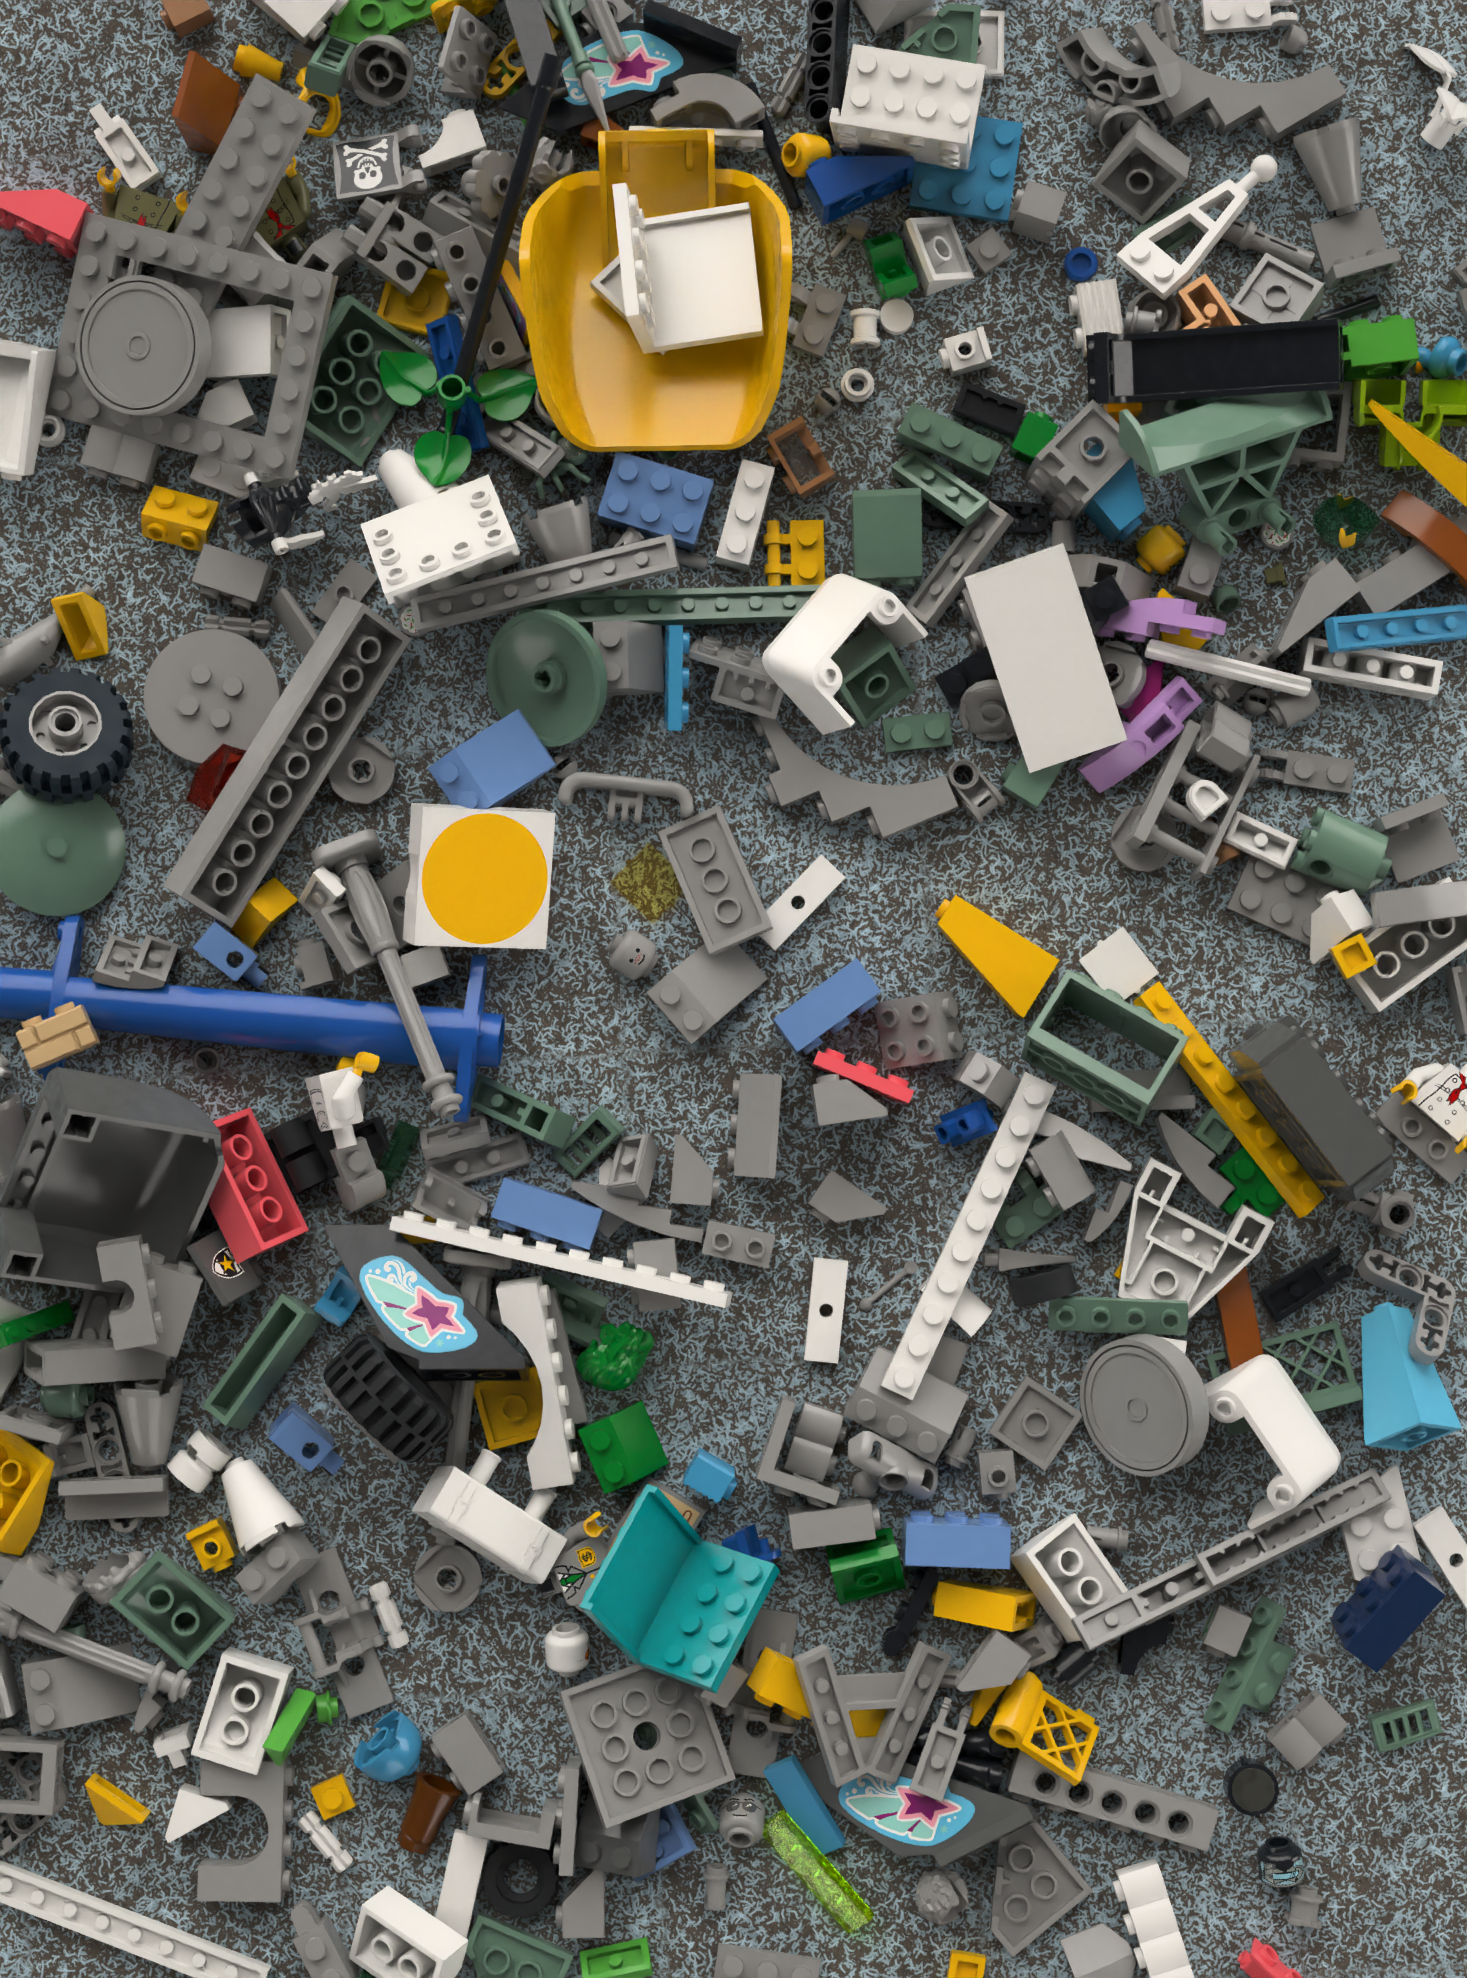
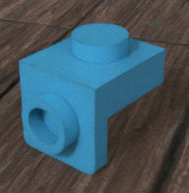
M342 1265L337 1270L324 1295L314 1307V1311L319 1313L326 1321L334 1323L339 1327L344 1326L362 1300L345 1266Z

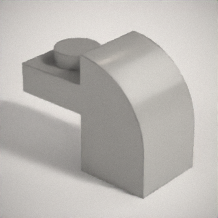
M361 1136L356 1138L357 1145L337 1149L336 1147L330 1150L339 1173L332 1177L343 1207L352 1212L385 1197L387 1192L384 1175L381 1170L376 1168L366 1138Z

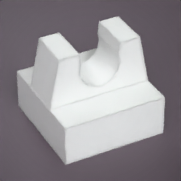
M190 1722L157 1732L153 1744L157 1758L168 1755L174 1769L188 1763L186 1758L190 1756L188 1748L191 1747L194 1737Z

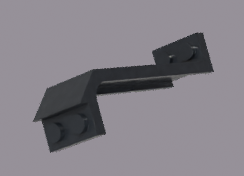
M1339 318L1123 334L1098 332L1093 333L1094 335H1086L1088 403L1092 399L1098 404H1124L1344 390L1343 320Z

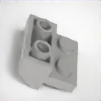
M1062 1130L1050 1137L1043 1138L1027 1150L1029 1158L1025 1159V1162L1035 1178L1040 1175L1047 1187L1042 1191L1052 1208L1058 1206L1060 1210L1064 1211L1096 1191Z

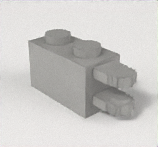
M299 1899L296 1905H294V1909L290 1912L291 1921H293L292 1925L297 1932L292 1941L311 1978H359L360 1975L353 1961L349 1959V1953L329 1915L327 1914L320 1918L311 1900Z

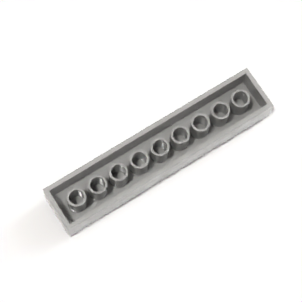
M342 597L166 879L163 887L231 928L234 926L411 638L364 603Z

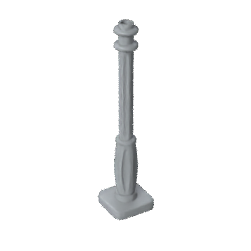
M366 829L322 845L311 852L315 869L317 870L323 865L329 872L335 873L342 879L354 920L370 949V955L379 961L426 1079L422 1085V1090L426 1093H431L434 1099L430 1110L433 1113H439L441 1118L450 1117L460 1111L459 1105L463 1101V1096L459 1093H454L451 1084L454 1082L455 1076L452 1073H446L398 955L399 942L396 940L387 906L368 869L369 865L379 861L383 855L377 833L374 829Z
M447 1245L444 1247L443 1260L448 1263L462 1265L461 1272L464 1273L460 1294L489 1322L492 1276H495L496 1269H510L515 1265L516 1259L457 1245ZM455 1381L451 1409L454 1422L448 1434L445 1466H455L463 1472L465 1471L475 1381ZM433 1526L430 1528V1533L436 1537V1543L456 1545L454 1537Z
M0 1601V1635L8 1636L10 1639H16L18 1636L142 1683L147 1685V1692L149 1694H155L158 1690L166 1692L170 1702H176L179 1698L185 1700L189 1694L193 1680L187 1678L188 1672L185 1669L179 1670L176 1674L166 1670L167 1664L165 1661H160L157 1665H153L62 1629L53 1633Z

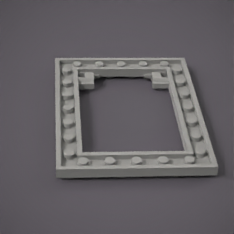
M86 212L45 413L90 426L103 427L149 442L293 480L338 276ZM124 257L130 258L128 269L122 267ZM143 262L293 300V309L265 436L175 412L159 417H142L117 412L104 405L85 384L76 359L75 340L77 327L90 299L102 287L110 283L111 279L116 280L125 276L141 275Z

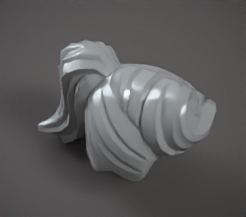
M1090 98L1086 100L1085 120H1087V125L1099 128V140L1110 151L1114 149L1117 142L1139 119L1157 132L1158 130L1153 119L1149 118L1144 111L1136 106L1129 104L1116 106L1115 103H1110L1101 98L1098 101H1093Z

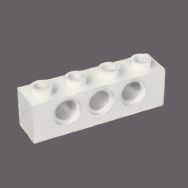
M1308 637L1301 643L1296 675L1312 680L1428 701L1438 695L1443 661L1378 649L1329 654L1327 640Z

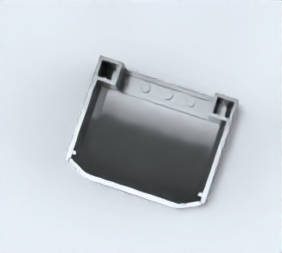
M56 1067L51 1070L46 1077L0 1190V1277L124 1294L127 1283L119 1280L102 1282L96 1247L100 1241L140 1234L142 1235L143 1244L149 1243L151 1251L164 1255V1261L178 1265L179 1261L183 1260L187 1251L186 1247L191 1242L225 1166L220 1130L196 1104L173 1091L124 1078Z

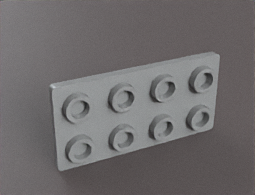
M704 636L703 640L697 638L690 648L687 657L719 667L710 700L776 720L784 691L765 671L762 658L754 656L755 652L745 647L736 646L735 650L724 647L721 640L713 637Z

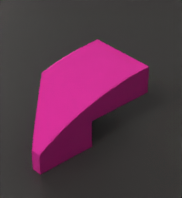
M1156 660L1147 667L1146 681L1141 693L1135 698L1134 703L1129 708H1119L1130 722L1163 690L1165 662Z

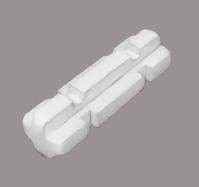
M386 1581L376 1583L369 1588L372 1600L377 1602L375 1608L384 1631L389 1633L387 1637L392 1649L403 1647L409 1642L406 1630L401 1627L403 1622L394 1599L389 1597L391 1594Z
M312 1810L307 1812L299 1819L298 1826L305 1834H310L309 1839L326 1859H331L330 1864L336 1872H343L351 1865L352 1857L345 1849L341 1850L340 1842L325 1824L321 1825L319 1823L321 1819Z

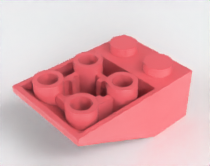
M58 189L0 192L1 228L12 231L13 227L24 231L23 236L38 245H42L43 241L55 246L53 249L55 252L68 259H72L74 255L77 256L85 213H94L88 203Z

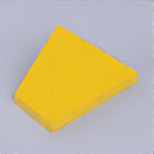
M85 592L52 598L51 604L75 660L107 655L108 634L105 606Z
M96 1772L84 1784L97 1818L103 1825L142 1824L151 1813V1810Z

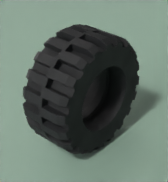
M369 1332L357 1334L324 1369L323 1379L344 1409L373 1438L377 1439L383 1447L407 1463L420 1461L453 1427V1414L437 1392L397 1352L389 1349L385 1342H382L378 1337Z

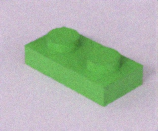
M647 1937L579 1952L582 1978H642L653 1975Z

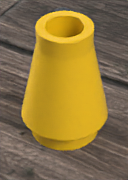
M250 43L248 46L239 44L233 63V71L239 72L241 77L254 78L257 73L268 80L280 82L285 63L278 61Z

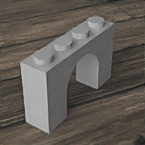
M264 1755L257 1775L202 1758L200 1795L240 1796L251 1800L260 1807L266 1817L268 1839L265 1847L260 1852L248 1858H203L198 1865L197 1901L281 1903L285 1892L291 1891L292 1871L286 1870V1856L291 1857L293 1836L287 1835V1821L293 1820L294 1802L293 1800H288V1786H293L295 1768L294 1765H288L289 1755L286 1756L281 1766H277L269 1755Z

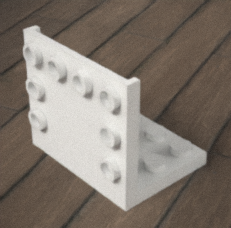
M853 44L841 115L838 108H832L829 123L835 147L847 152H862L880 156H913L917 162L940 165L950 169L968 170L986 65Z
M626 182L613 184L625 317L643 354L764 336L749 202L645 218L643 209H639L637 195H631Z
M489 474L360 524L384 595L389 605L394 603L396 610L411 603L410 598L453 588L471 581L481 574L494 572L522 561L518 545Z

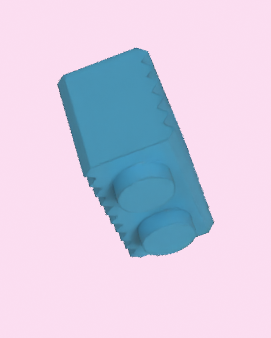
M700 1447L686 1469L683 1478L684 1486L689 1485L690 1489L695 1488L696 1493L701 1492L702 1496L707 1495L708 1500L714 1499V1503L720 1502L721 1498L728 1500L738 1483L736 1482L737 1478L734 1477L735 1468Z

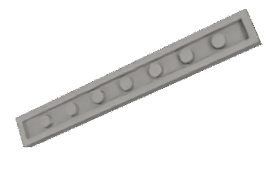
M668 534L410 598L415 629L420 634L678 571L680 567L674 537Z

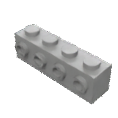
M472 226L465 227L433 241L435 249L430 251L437 270L439 271L444 268L449 281L444 283L451 302L453 303L458 300L463 311L462 314L458 315V318L465 333L486 264L485 256ZM498 286L476 357L479 366L486 364L489 371L527 355Z

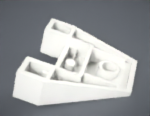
M1150 1156L1133 1189L1118 1296L1131 1299L1187 1301L1189 1320L1260 1252L1275 1222L1242 1204L1225 1234L1167 1204L1182 1173Z

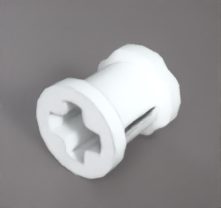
M860 308L850 311V318L853 320V338L850 340V346L855 349H874L879 347L880 339L877 338V319L880 318V311L872 308Z

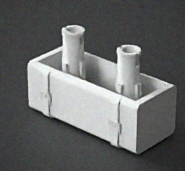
M482 1448L468 1475L455 1466H438L412 1511L427 1520L431 1526L443 1530L498 1565L505 1573L512 1574L524 1583L542 1584L567 1542V1538L542 1523L557 1494L549 1488L536 1490L524 1511L486 1487L487 1482L502 1459L485 1448Z

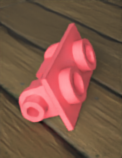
M1256 1937L1252 1942L1251 1953L1244 1950L1237 1959L1240 1963V1968L1251 1978H1302L1298 1971L1293 1968L1289 1969L1279 1960L1276 1951L1271 1946L1263 1945Z

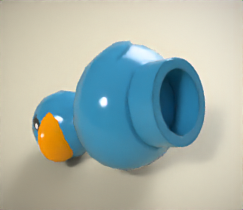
M1441 337L1432 352L1426 347H1418L1419 359L1412 366L1415 368L1416 374H1420L1428 368L1429 373L1435 378H1445L1450 375L1459 377L1467 368V350L1462 349L1459 340L1455 337Z

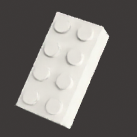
M1447 877L1442 880H1439L1435 884L1449 883L1453 881L1450 879V877ZM1467 916L1373 928L1363 935L1377 964L1346 979V981L1369 1013L1381 1012L1467 949ZM1331 958V961H1332V962L1334 963V965L1337 967V965L1335 964L1333 958Z

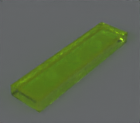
M784 1809L764 1821L762 1836L848 1934L870 1922L874 1916L873 1911Z

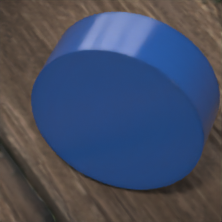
M1076 247L1069 251L1065 257L1063 264L1064 272L1072 281H1088L1097 270L1098 260L1090 249Z

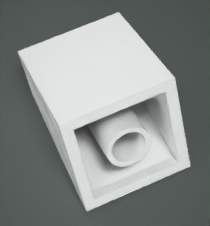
M251 0L303 44H306L310 38L316 41L327 28L324 22L332 13L336 16L339 15L349 3V0Z

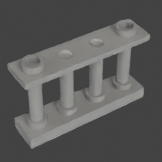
M1189 719L1183 724L1185 728L1174 738L1124 844L1135 850L1145 842L1150 843L1152 841L1195 864L1190 879L1197 881L1205 874L1210 875L1219 859L1215 856L1216 851L1246 788H1251L1258 778L1260 770L1256 767L1261 757L1254 754L1242 768L1237 767L1232 773L1196 751L1199 738L1197 734L1201 725ZM1195 754L1237 777L1230 794L1223 791L1229 800L1222 805L1223 808L1216 823L1207 818L1200 822L1190 809L1173 801V796L1169 795L1173 784L1178 785L1181 783L1190 788L1194 783L1202 780L1186 771L1187 767L1183 766L1187 755L1192 756ZM1167 812L1210 835L1203 851L1200 852L1159 830V825L1155 824L1159 813L1164 814Z

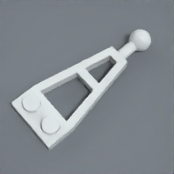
M1269 155L1256 157L1251 163L1250 172L1237 184L1228 179L1140 233L1116 254L1118 263L1162 300H1165L1191 277L1249 203L1247 192L1258 182H1268L1275 177L1278 169L1277 162ZM1226 198L1232 200L1216 222L1204 213ZM1191 221L1206 234L1180 265L1154 243Z

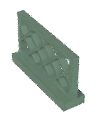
M1338 1321L1261 1341L1263 1351L1294 1368L1290 1376L1292 1382L1298 1371L1316 1380L1310 1393L1301 1394L1314 1414L1363 1400V1393L1361 1387L1357 1385ZM1329 1330L1333 1332L1336 1345L1330 1355L1313 1346L1319 1332L1322 1333ZM1313 1335L1309 1343L1301 1339ZM1294 1340L1306 1347L1297 1364L1280 1355L1282 1348L1288 1341ZM1280 1344L1276 1352L1268 1348L1269 1346ZM1309 1350L1327 1359L1319 1376L1301 1366ZM1225 1351L1205 1356L1212 1380L1220 1376L1215 1361L1225 1359ZM1337 1351L1339 1352L1341 1361L1334 1358ZM1331 1362L1344 1369L1347 1383L1335 1386L1323 1379ZM1320 1383L1328 1387L1316 1391ZM1244 1417L1232 1423H1224L1227 1437L1253 1430Z

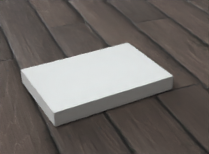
M925 9L905 20L904 42L920 27L925 26L934 18L939 10ZM981 10L977 64L986 65L984 79L1004 78L1005 11Z

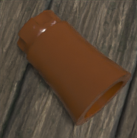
M430 1772L417 1773L412 1796L400 1825L401 1831L397 1837V1841L402 1848L421 1855L428 1853L431 1843L435 1842L450 1809L461 1794V1791L458 1790L453 1782Z

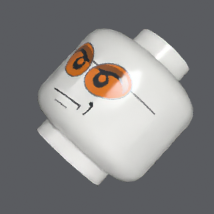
M559 1623L553 1626L552 1630L547 1633L544 1639L545 1658L547 1666L551 1670L559 1672V1675L562 1677H573L580 1670L587 1667L590 1662L589 1636L577 1623Z

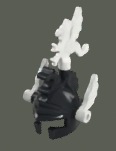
M295 470L293 479L296 484L291 487H285L284 484H288L291 479L274 475L260 477L256 471H250L243 476L250 493L230 502L227 507V513L230 515L236 511L239 512L242 521L233 526L234 530L253 548H259L270 540L274 553L282 555L288 552L289 549H302L325 537L323 530L299 534L292 538L283 537L291 528L292 523L306 514L305 512L308 507L321 502L323 497H326L322 506L329 513L338 509L334 503L341 497L340 493L347 495L367 489L370 485L376 483L378 479L376 475L362 478L364 476L362 471L347 470L343 472L344 476L341 475L337 478L336 474L333 473L331 476H326V482L321 483L317 480L310 487L307 478H300L298 470Z

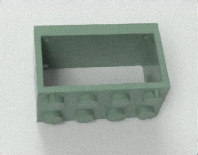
M1068 969L1027 1033L1020 1059L1140 1127L1179 1063L1189 1037L1185 1036L1184 1032L1178 1029L1176 1025L1164 1024L1155 1019L1153 1014L1146 1008L1141 1006L1134 1007L1123 1001V997L1119 993L1111 989L1104 990L1093 984L1092 979L1087 975H1083L1080 972L1074 973ZM1063 1002L1166 1060L1160 1073L1153 1081L1149 1090L1046 1032L1047 1028L1053 1025L1056 1019L1055 1015Z

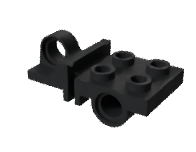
M314 1109L264 1134L293 1197L339 1174L330 1150L336 1148L333 1131H320ZM374 1117L353 1128L356 1138L360 1136L366 1138L372 1157L391 1148L385 1135L388 1131L381 1117Z

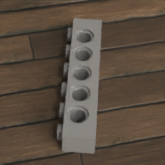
M1017 1747L1015 1748L1005 1783L1007 1790L1012 1792L1011 1796L1013 1798L1031 1803L1032 1798L1045 1802L1044 1806L1060 1813H1064L1065 1808L1078 1812L1077 1816L1093 1823H1097L1098 1818L1111 1822L1110 1826L1122 1832L1130 1833L1131 1828L1142 1831L1145 1838L1158 1843H1163L1164 1839L1175 1841L1178 1848L1191 1853H1197V1849L1208 1852L1219 1810L1214 1804L1087 1765L1080 1783L1086 1785V1791L1083 1796L1073 1798L1069 1796L1071 1783ZM1062 1758L1064 1765L1074 1770V1761ZM1042 1773L1053 1775L1051 1785L1046 1788H1040L1035 1785L1037 1777ZM1109 1793L1119 1795L1118 1803L1112 1808L1102 1806L1103 1798ZM1148 1803L1152 1805V1811L1147 1817L1138 1818L1135 1816L1136 1808L1140 1804ZM1177 1813L1184 1814L1185 1821L1180 1827H1169L1168 1822L1172 1815Z

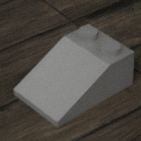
M1336 557L1328 564L1321 560L1300 579L1303 585L1296 591L1270 648L1269 654L1271 658L1269 661L1271 663L1361 590Z
M703 944L647 992V995L685 1039L693 1045L768 978L739 945L711 956L706 945Z
M132 1641L105 1645L134 1657ZM63 1653L29 1658L21 1664L31 1734L64 1729L138 1711L141 1700L138 1682Z

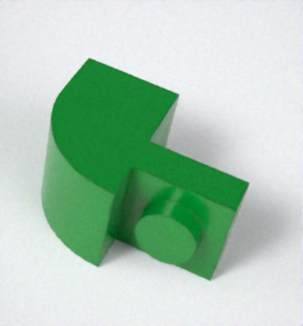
M895 231L862 241L867 262L881 300L903 297L918 287L916 275L907 264L902 239Z

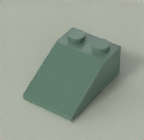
M159 1550L109 1601L115 1609L186 1671L235 1620V1607L211 1586Z

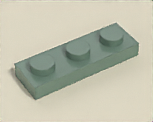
M913 448L891 467L894 478L908 488H921V497L965 528L989 509L988 498L916 448Z

